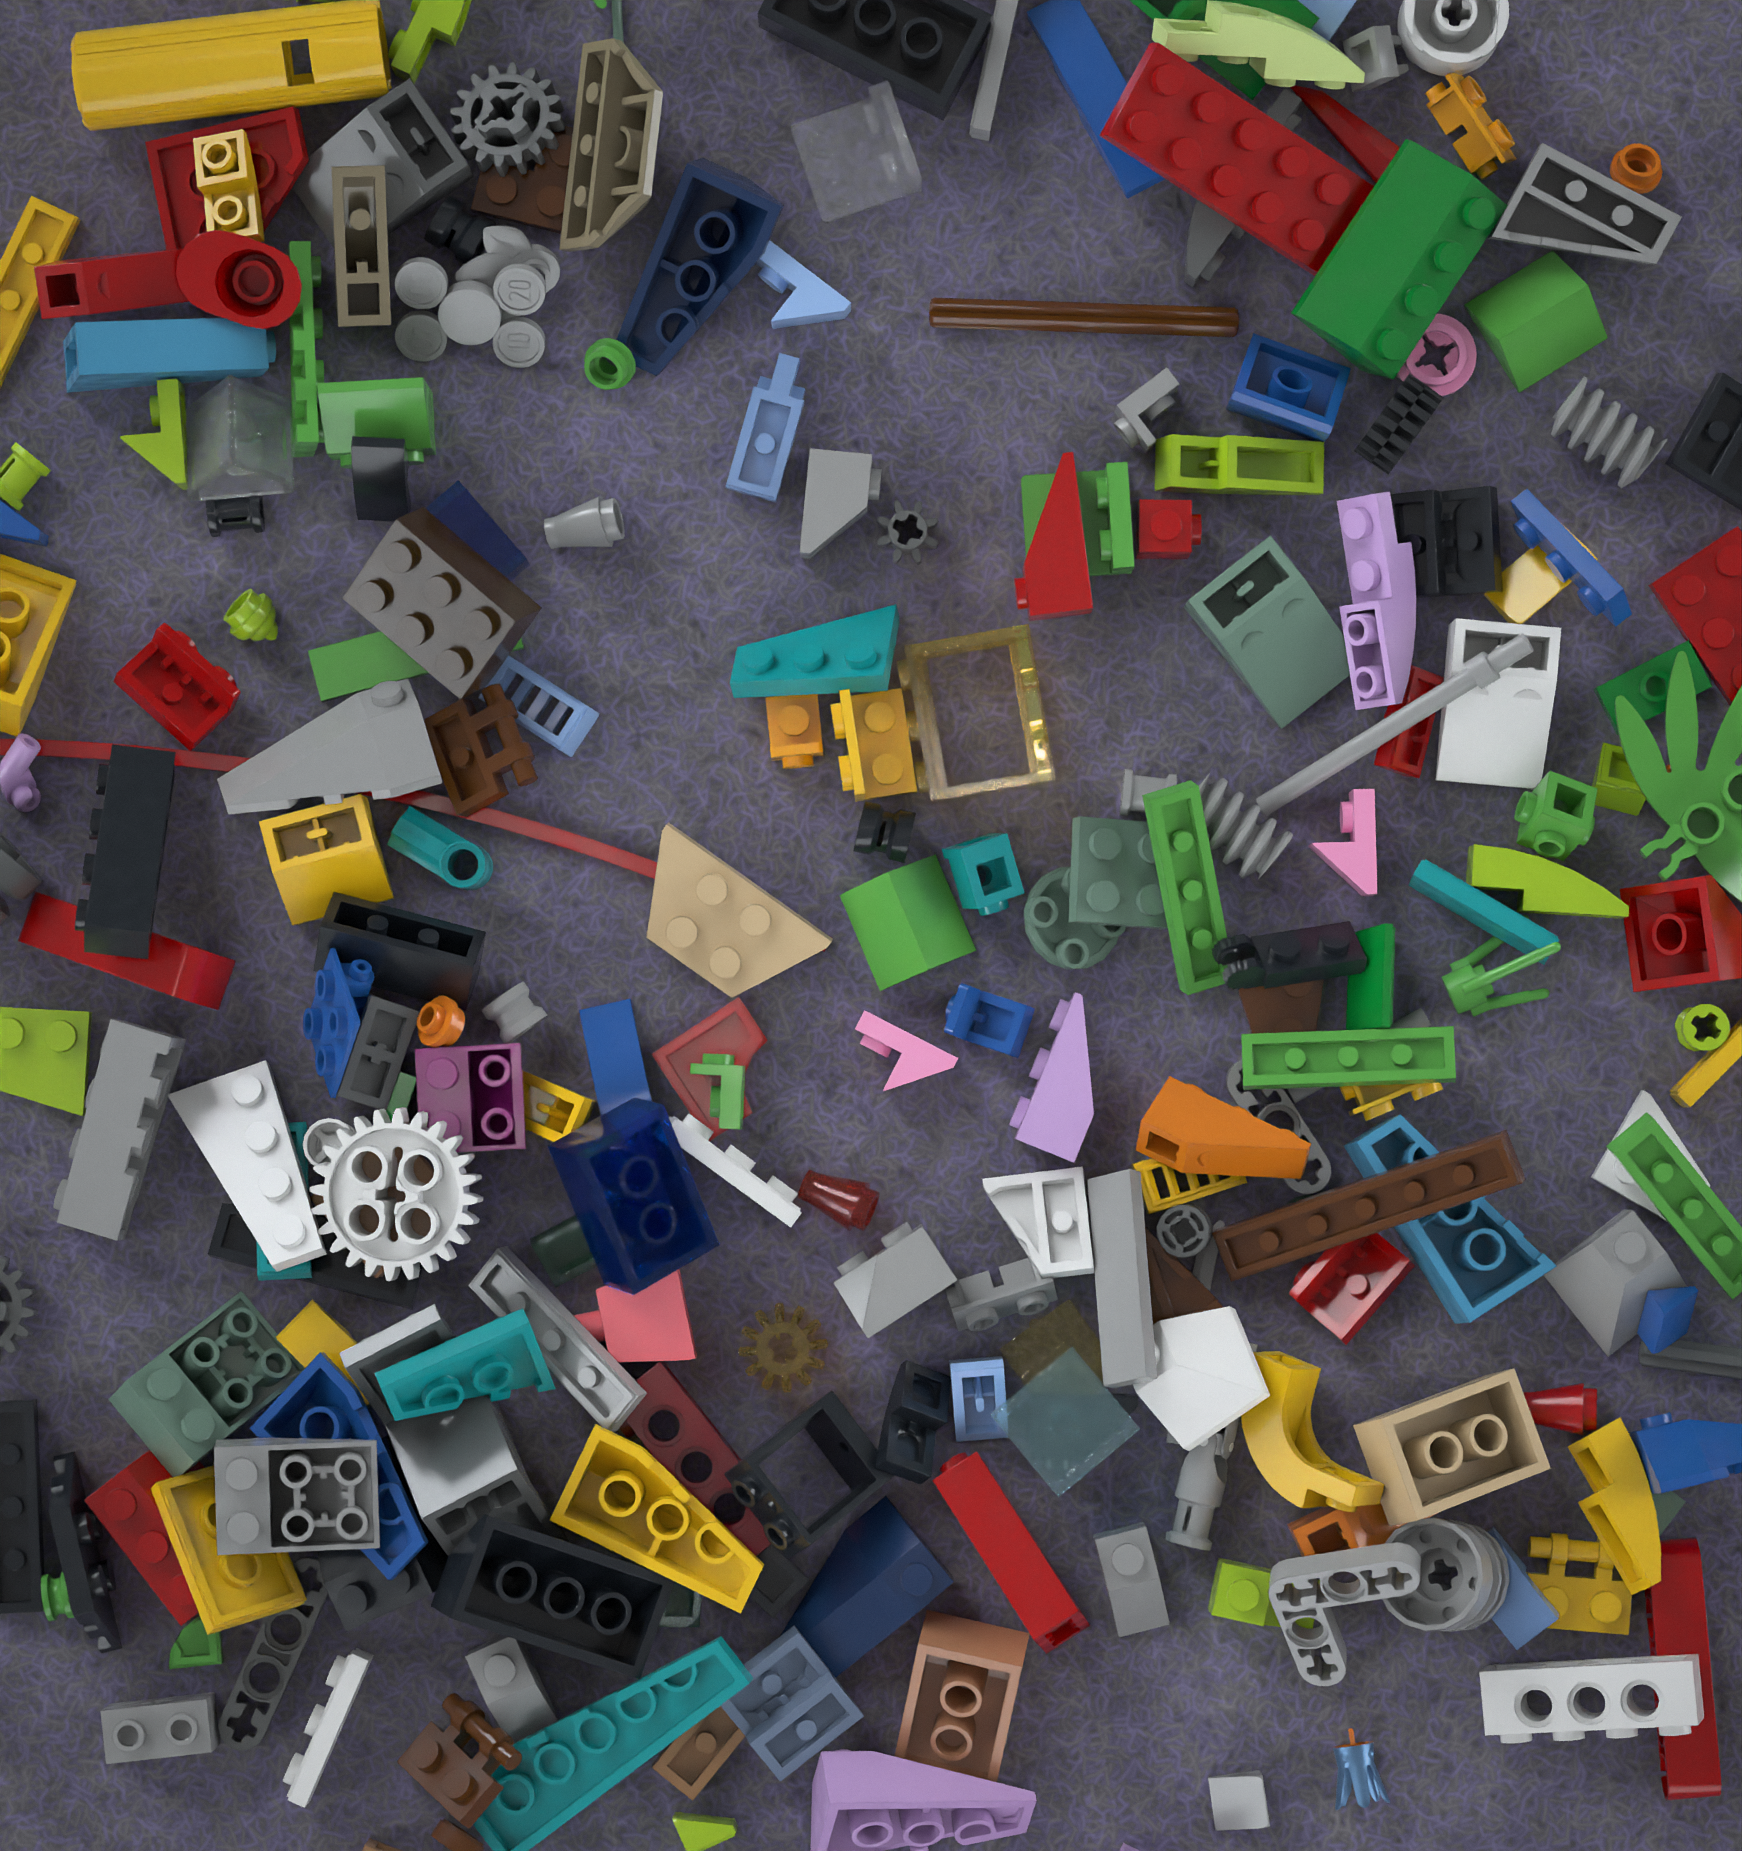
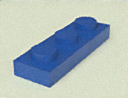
M1528 489L1511 500L1518 520L1513 524V527L1518 536L1530 549H1534L1538 545L1546 553L1545 561L1548 567L1561 582L1564 583L1570 579L1579 588L1577 595L1590 613L1597 616L1602 612L1615 627L1632 615L1624 588Z

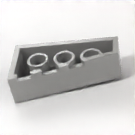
M110 1019L100 1051L97 1072L86 1095L84 1107L87 1109L82 1128L77 1129L70 1147L69 1158L73 1159L69 1177L68 1180L62 1179L54 1199L53 1208L60 1210L57 1223L116 1241L125 1240L169 1098L167 1095L170 1094L186 1039L128 1021Z

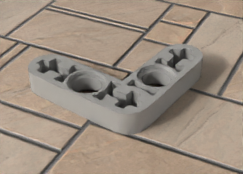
M1400 1542L1385 1543L1290 1558L1279 1561L1272 1567L1268 1590L1269 1599L1298 1671L1304 1680L1317 1686H1331L1339 1683L1344 1678L1347 1666V1647L1331 1607L1412 1593L1420 1583L1421 1557L1416 1549ZM1369 1570H1372V1577L1369 1576ZM1346 1571L1353 1573L1358 1579L1351 1583H1341L1334 1580L1331 1575ZM1303 1617H1310L1318 1620L1321 1625L1313 1629L1300 1627L1295 1621ZM1321 1647L1324 1662L1319 1656H1315L1316 1648Z

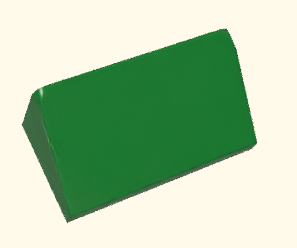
M1385 923L1355 932L1367 961L1365 971H1362L1361 974L1348 975L1346 1030L1390 1029L1392 1026L1395 927H1393V924Z

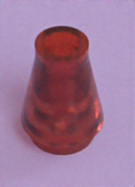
M812 1170L806 1173L798 1192V1199L809 1203L848 1231H851L853 1227L862 1231L866 1230L875 1213L880 1197L879 1192L870 1189L869 1182L820 1174Z

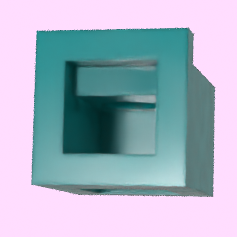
M988 833L942 848L944 859L949 860L963 909H978L980 916L993 914L1009 908V898L1025 893L1007 833ZM978 866L982 867L986 872V880L983 884L980 882L976 869Z

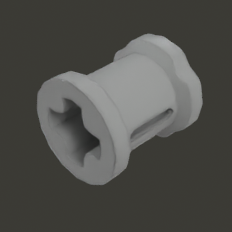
M1124 769L1119 815L1128 816L1130 811L1145 813L1142 795L1177 785V774H1168L1166 778L1134 775L1133 770Z

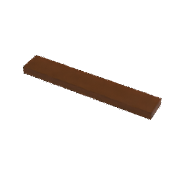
M1503 1130L1216 1229L1212 1235L1232 1282L1522 1184L1526 1178L1508 1132Z

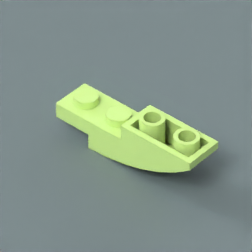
M1207 0L1205 21L1154 18L1152 40L1155 43H1160L1187 62L1197 61L1198 55H1216L1218 60L1225 63L1246 64L1250 57L1249 65L1264 78V82L1279 87L1295 86L1296 80L1314 81L1315 85L1327 89H1343L1346 82L1364 83L1365 72L1330 41L1310 28L1264 9L1231 2Z

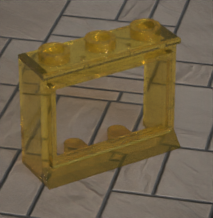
M1029 624L904 646L906 658L897 660L902 691L912 689L915 710L906 711L910 741H921L924 761L914 763L920 794L929 792L931 802L934 804L1018 788L1056 783ZM1009 646L1031 773L948 787L927 660Z

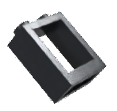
M832 1390L806 1407L724 1473L731 1483L733 1494L737 1500L744 1506L749 1507L764 1527V1533L768 1541L775 1548L781 1550L787 1559L814 1543L895 1476L875 1468L878 1450ZM804 1428L851 1489L806 1527L758 1466Z

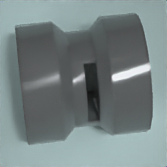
M1180 1204L1169 1208L1161 1216L1157 1225V1237L1160 1245L1169 1254L1176 1257H1190L1203 1251L1209 1245L1213 1236V1223L1209 1214L1202 1207L1195 1204Z

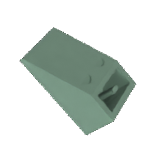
M1271 535L1191 597L1184 606L1185 610L1280 729L1284 728L1350 675L1344 635L1305 578Z
M240 1291L127 1379L108 1400L172 1477H176L186 1473L214 1450L216 1440L228 1439L280 1396L305 1367L277 1340L276 1336L278 1334L246 1295Z

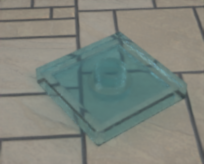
M1072 1346L990 1413L992 1418L1058 1497L1140 1430Z

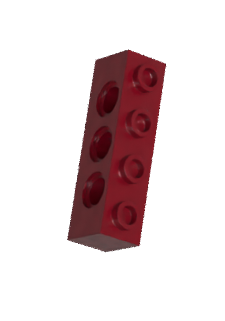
M659 1361L635 1380L647 1394L619 1429L628 1439L636 1434L647 1447L648 1452L757 1556L771 1543L765 1536L764 1527L749 1507L745 1506L744 1515L736 1521L723 1520L715 1510V1502L721 1495L733 1493L731 1483L724 1473L738 1463L741 1458L666 1363ZM668 1410L677 1416L680 1428L674 1437L662 1439L652 1432L650 1419L655 1412ZM696 1451L706 1454L712 1462V1473L703 1480H694L688 1477L682 1465L683 1459L687 1454Z

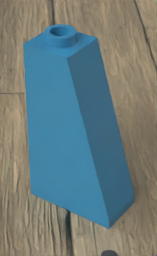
M225 318L75 322L63 340L67 393L157 385L156 380L178 379L181 383L261 377L269 369V363L275 362L276 342L273 331L247 327Z

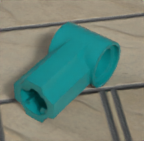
M409 806L406 812L400 816L391 831V836L387 843L389 847L443 878L452 886L466 891L477 890L484 887L492 876L493 861L486 850L412 806ZM473 852L478 860L477 872L472 878L460 880L454 871L455 861L461 854Z

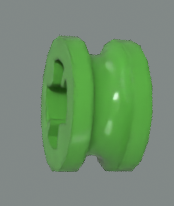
M61 1572L59 1578H53L51 1574L42 1575L41 1596L47 1620L56 1621L59 1614H66L68 1618H74L63 1572Z

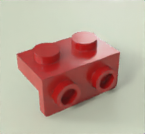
M163 623L156 629L152 641L116 673L113 681L190 752L229 716L241 694L240 690L236 687L235 680L224 668L213 666L198 652L195 643L188 635L181 631H174L166 623Z
M1374 1233L1327 1249L1315 1262L1311 1261L1304 1265L1295 1276L1293 1281L1294 1287L1290 1290L1289 1295L1305 1311L1347 1345L1415 1265L1381 1235Z

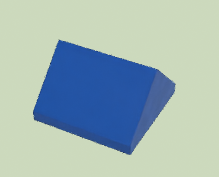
M1253 333L1226 410L1309 440L1325 443L1334 426L1351 368Z

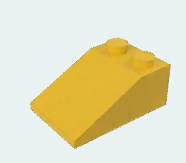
M0 554V731L17 737L21 733L36 699L77 580Z

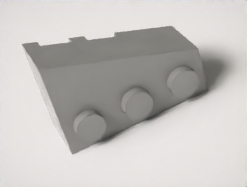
M1541 143L1509 199L1506 210L1496 223L1488 239L1651 266L1657 264L1682 216L1556 149Z

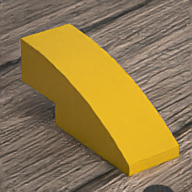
M1621 1417L1569 1445L1568 1449L1594 1492L1579 1501L1578 1504L1630 1593L1633 1595L1661 1581V1546L1657 1514L1649 1481L1638 1451Z

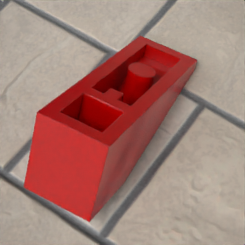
M1073 452L1062 454L1023 565V577L1014 578L1017 609H1027L1029 621L1091 614L1093 610Z

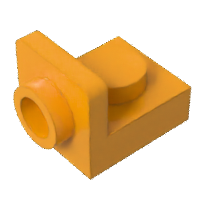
M818 694L765 697L771 760H782L783 769L814 766L813 757L824 756Z

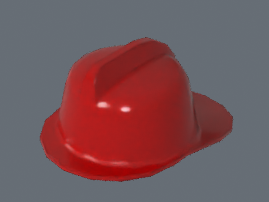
M212 230L200 233L187 242L177 259L176 277L181 292L191 304L207 313L247 327L266 329L278 326L291 317L300 303L302 283L295 264L288 255L277 248L233 232Z

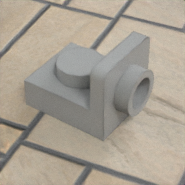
M1167 367L1116 406L1114 413L1119 419L1113 424L1130 448L1139 444L1145 453L1151 450L1156 444V439L1140 418L1146 415L1150 421H1153L1176 403L1171 395L1177 391L1179 382Z

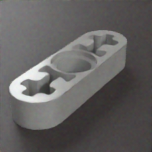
M1239 1060L1231 1066L1227 1073L1226 1088L1236 1106L1249 1111V1106L1259 1103L1250 1091L1240 1093L1237 1090L1236 1085L1242 1080L1239 1071L1243 1068L1242 1060ZM1260 1089L1265 1098H1268L1275 1091L1280 1101L1264 1106L1255 1117L1264 1121L1266 1116L1273 1111L1279 1110L1287 1113L1293 1122L1292 1132L1298 1135L1299 1138L1303 1135L1306 1141L1311 1143L1307 1161L1316 1159L1321 1166L1315 1171V1176L1318 1180L1314 1184L1310 1185L1305 1179L1297 1182L1295 1179L1283 1178L1285 1183L1298 1193L1313 1194L1319 1192L1327 1185L1331 1176V1165L1327 1156L1284 1089Z

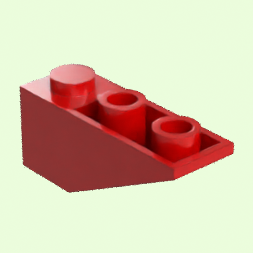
M183 248L67 259L35 266L34 271L42 319L91 315L189 302L181 292L176 277L177 259Z

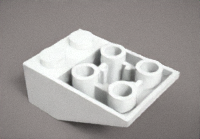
M1458 618L1448 625L1444 681L1466 668L1465 662L1479 653L1485 651L1487 654H1490L1522 633L1527 637L1534 651L1499 672L1501 678L1487 687L1481 689L1477 686L1441 708L1435 780L1535 789L1540 783L1543 775L1557 683L1561 628Z

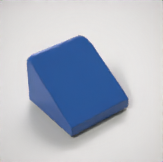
M1695 1286L1648 1290L1637 1333L1651 1353L1661 1352L1688 1332L1698 1294Z

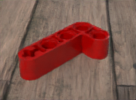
M35 891L18 938L19 942L173 997L212 1009H220L236 960L152 932L148 959L84 952V931L75 930L77 905Z

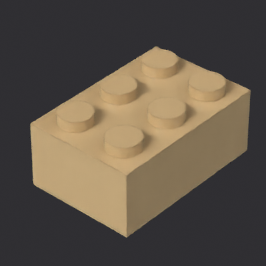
M1514 1368L1479 1377L1353 1425L1372 1479L1385 1484L1380 1502L1389 1526L1418 1521L1551 1469Z

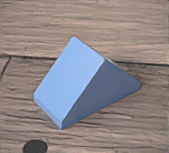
M1002 1356L949 1360L956 1442L1008 1438L1005 1375Z

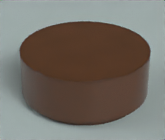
M445 1818L443 1820L440 1819L431 1833L434 1839L451 1851L484 1850V1844L480 1840Z

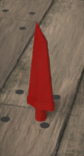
M1296 85L1290 87L1302 99V102L1373 181L1377 183L1400 147L1323 91Z

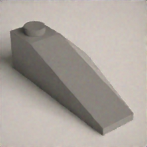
M408 678L397 682H381L372 689L356 693L217 779L228 815L288 809L297 804L300 798L321 797L324 799L325 805L342 803L343 794L371 791L373 800L393 798L442 783L422 713Z

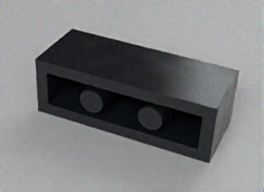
M333 892L319 929L314 971L318 972L324 969L330 948H335L340 963H352L357 959L370 963L375 976L372 987L429 1002L438 996H447L457 1003L458 1008L466 1011L478 979L486 932Z

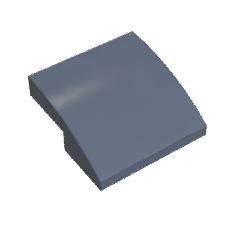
M795 1625L744 1664L754 1679L750 1684L720 1705L746 1736L750 1746L780 1782L864 1717L861 1710Z

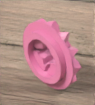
M1436 314L1423 336L1427 343H1431L1435 349L1453 345L1454 348L1450 349L1448 354L1442 359L1445 376L1433 364L1416 367L1415 364L1419 363L1426 353L1425 342L1421 337L1397 373V377L1404 382L1410 373L1439 395L1445 396L1455 393L1469 380L1476 365L1477 352L1472 335L1461 322L1447 315Z

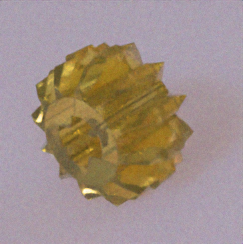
M779 1302L775 1304L776 1321L771 1323L767 1314L762 1309L755 1312L756 1320L764 1330L760 1332L752 1326L745 1325L741 1333L750 1339L756 1340L757 1345L742 1346L738 1349L739 1356L743 1357L758 1356L759 1360L753 1362L745 1369L749 1377L755 1375L763 1367L768 1370L762 1380V1388L768 1390L773 1384L775 1374L782 1375L781 1387L784 1393L792 1391L790 1374L794 1372L805 1386L812 1382L810 1374L803 1368L805 1363L815 1369H823L825 1361L810 1355L809 1351L827 1348L828 1340L824 1338L809 1340L808 1335L817 1331L821 1326L819 1319L811 1320L802 1328L798 1324L804 1316L805 1308L798 1305L794 1310L792 1320L788 1321L785 1320L784 1304ZM781 1333L790 1334L794 1337L792 1346L798 1350V1354L792 1360L787 1355L785 1357L786 1362L774 1359L775 1349L768 1345L770 1339L775 1335L780 1340Z

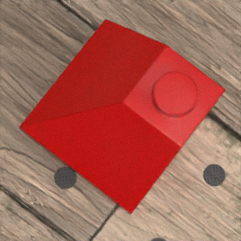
M1712 875L1619 889L1621 901L1629 906V916L1623 919L1633 992L1742 978V914Z

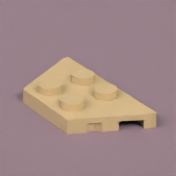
M668 823L662 830L646 938L728 996L733 998L819 953L830 945L833 938L672 824Z

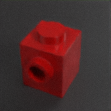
M1139 499L1136 506V559H1188L1192 553V545H1201L1202 534L1201 514H1192V500Z

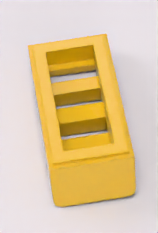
M1152 1158L1131 1164L1133 1170L1141 1172L1142 1196L1147 1214L1162 1211L1247 1183L1246 1176L1229 1175L1228 1178L1220 1180L1218 1175L1207 1174L1209 1184L1200 1186L1196 1174L1185 1173L1190 1190L1180 1192L1173 1168ZM1158 1167L1162 1168L1170 1196L1160 1198L1152 1173V1169Z

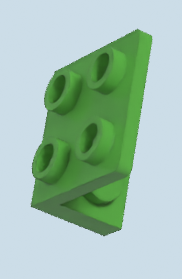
M1128 462L1106 463L1104 470L1076 472L1089 576L1131 574L1135 566ZM1056 473L1024 475L1021 478L1026 556Z

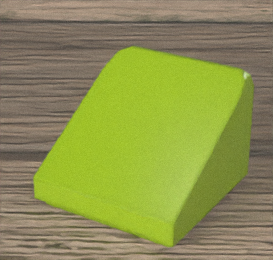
M1603 742L1592 782V787L1598 788L1595 805L1637 816L1646 798L1629 769L1622 747Z
M674 1812L672 1818L686 1851H704L734 1837L738 1827L735 1818Z

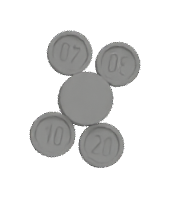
M412 258L399 267L395 278V290L405 304L416 309H429L440 303L438 316L429 311L417 310L407 313L400 319L395 332V341L398 349L406 357L420 362L434 360L445 350L448 337L464 345H479L493 338V349L496 356L503 363L511 367H529L542 357L546 342L545 335L536 322L519 316L510 317L501 322L503 310L513 315H528L538 310L543 304L546 294V283L543 276L535 268L526 264L508 265L499 271L492 289L488 285L474 280L460 281L448 288V277L441 265L429 258Z

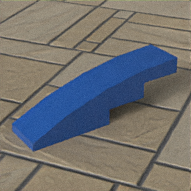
M1049 0L1027 11L1028 21L1052 60L1054 71L1077 108L1085 130L1126 198L1128 199L1165 180V178L1099 136L1127 83L1080 0Z

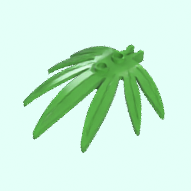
M1679 651L1670 676L1665 711V736L1670 773L1667 772L1658 745L1641 716L1624 696L1619 695L1615 699L1617 728L1629 769L1650 806L1670 827L1662 839H1655L1640 849L1639 854L1645 860L1653 852L1658 850L1665 851L1676 841L1681 840L1684 845L1669 857V865L1658 873L1661 880L1665 882L1679 868L1680 862L1695 857L1703 869L1713 876L1719 886L1742 903V765L1737 766L1735 764V761L1742 753V686L1721 723L1705 769L1703 771L1697 770L1698 712L1695 688L1687 654L1684 651Z

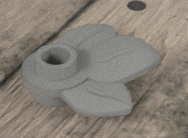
M491 226L483 229V241L487 253L468 261L455 274L457 282L474 280L482 282L493 289L495 278L500 270L511 264H526L543 271L541 275L545 280L547 293L559 281L560 263L556 255L546 247L539 244H531L522 231L510 226ZM503 310L501 321L521 315H513Z

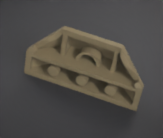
M611 38L584 43L582 46L559 250L571 252L600 247L647 206L652 195L663 91L626 45L618 39Z

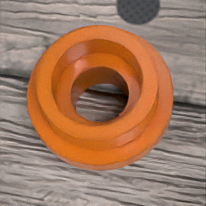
M1639 143L1627 145L1614 155L1609 168L1612 180L1638 194L1654 190L1662 177L1661 160L1657 152L1651 147Z
M438 996L425 1004L417 1017L418 1037L421 1043L431 1048L453 1045L463 1031L465 1024L464 1012L458 1008L457 1003L447 996Z

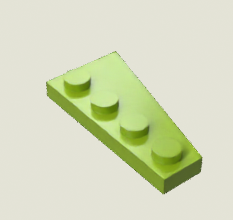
M0 1007V1091L85 1116L86 1108L84 1105L88 1090L92 1012Z

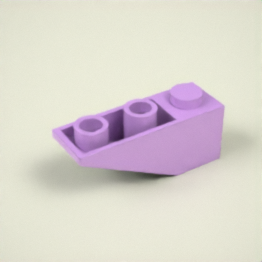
M1076 992L1073 993L1070 1002L1063 999L1059 1000L1049 1025L1050 1029L1058 1031L1050 1051L1040 1047L1029 1077L1038 1080L1030 1099L1020 1096L1009 1123L1010 1126L1018 1129L1014 1139L1073 1163L1076 1160L1094 1115L1083 995Z

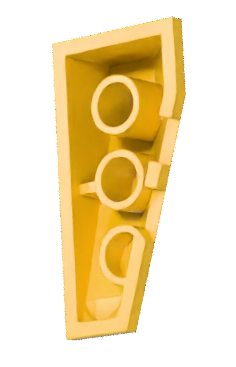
M595 1424L550 1521L741 1614L764 1563L644 1447Z

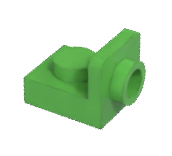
M703 1053L702 1064L690 1063V1074L721 1076V1086H711L710 1117L719 1118V1128L743 1129L746 1066L734 1065V1055Z

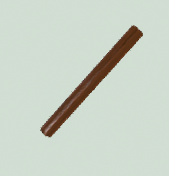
M935 297L931 299L929 304V323L934 328L1234 337L1239 331V311L1235 307Z

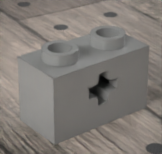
M215 1692L111 1703L100 1711L106 1764L211 1753L220 1745Z

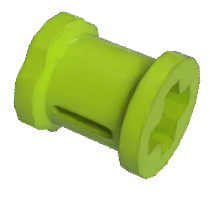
M15 442L11 447L12 454L0 467V497L17 511H20L24 506L22 499L41 476L47 477L51 470Z
M1699 1004L1695 1007L1685 1008L1677 1016L1675 1029L1679 1043L1685 1048L1692 1051H1711L1720 1047L1727 1040L1730 1024L1726 1013L1719 1007L1712 1004ZM1708 1016L1710 1019L1707 1027L1713 1031L1711 1037H1699L1696 1039L1694 1036L1697 1028L1691 1024L1692 1020Z

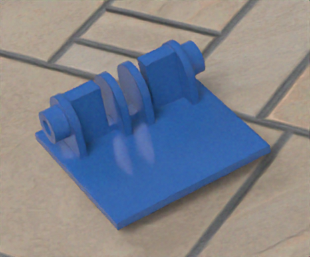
M330 948L324 969L319 970L316 974L315 997L311 1008H306L303 1015V1032L306 1039H311L316 1053V1071L319 1076L324 1077L330 1098H336L361 1023L360 1018L375 978L370 963L361 959L354 960L352 963H340L335 948Z

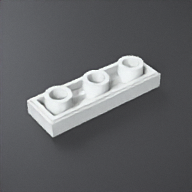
M689 1113L683 1122L675 1116H670L659 1130L789 1227H792L801 1215V1208L792 1203L798 1195L797 1192L773 1175L765 1183L750 1171L756 1162L731 1144L725 1153L708 1141L714 1132Z
M356 1648L348 1654L347 1658L340 1655L336 1657L325 1683L334 1689L326 1707L316 1704L304 1731L305 1734L312 1736L305 1755L296 1752L285 1773L283 1782L291 1785L287 1797H289L288 1801L304 1808L311 1801L374 1655Z

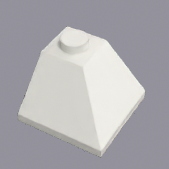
M1230 1306L1156 1322L1153 1325L1157 1379L1133 1384L1139 1397L1181 1447L1188 1451L1270 1396L1236 1309Z

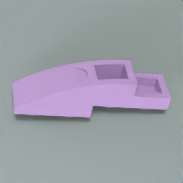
M1390 492L1337 501L1353 602L1351 605L1339 606L1355 710L1400 704L1403 702L1409 680L1416 630V584L1412 543L1398 544Z

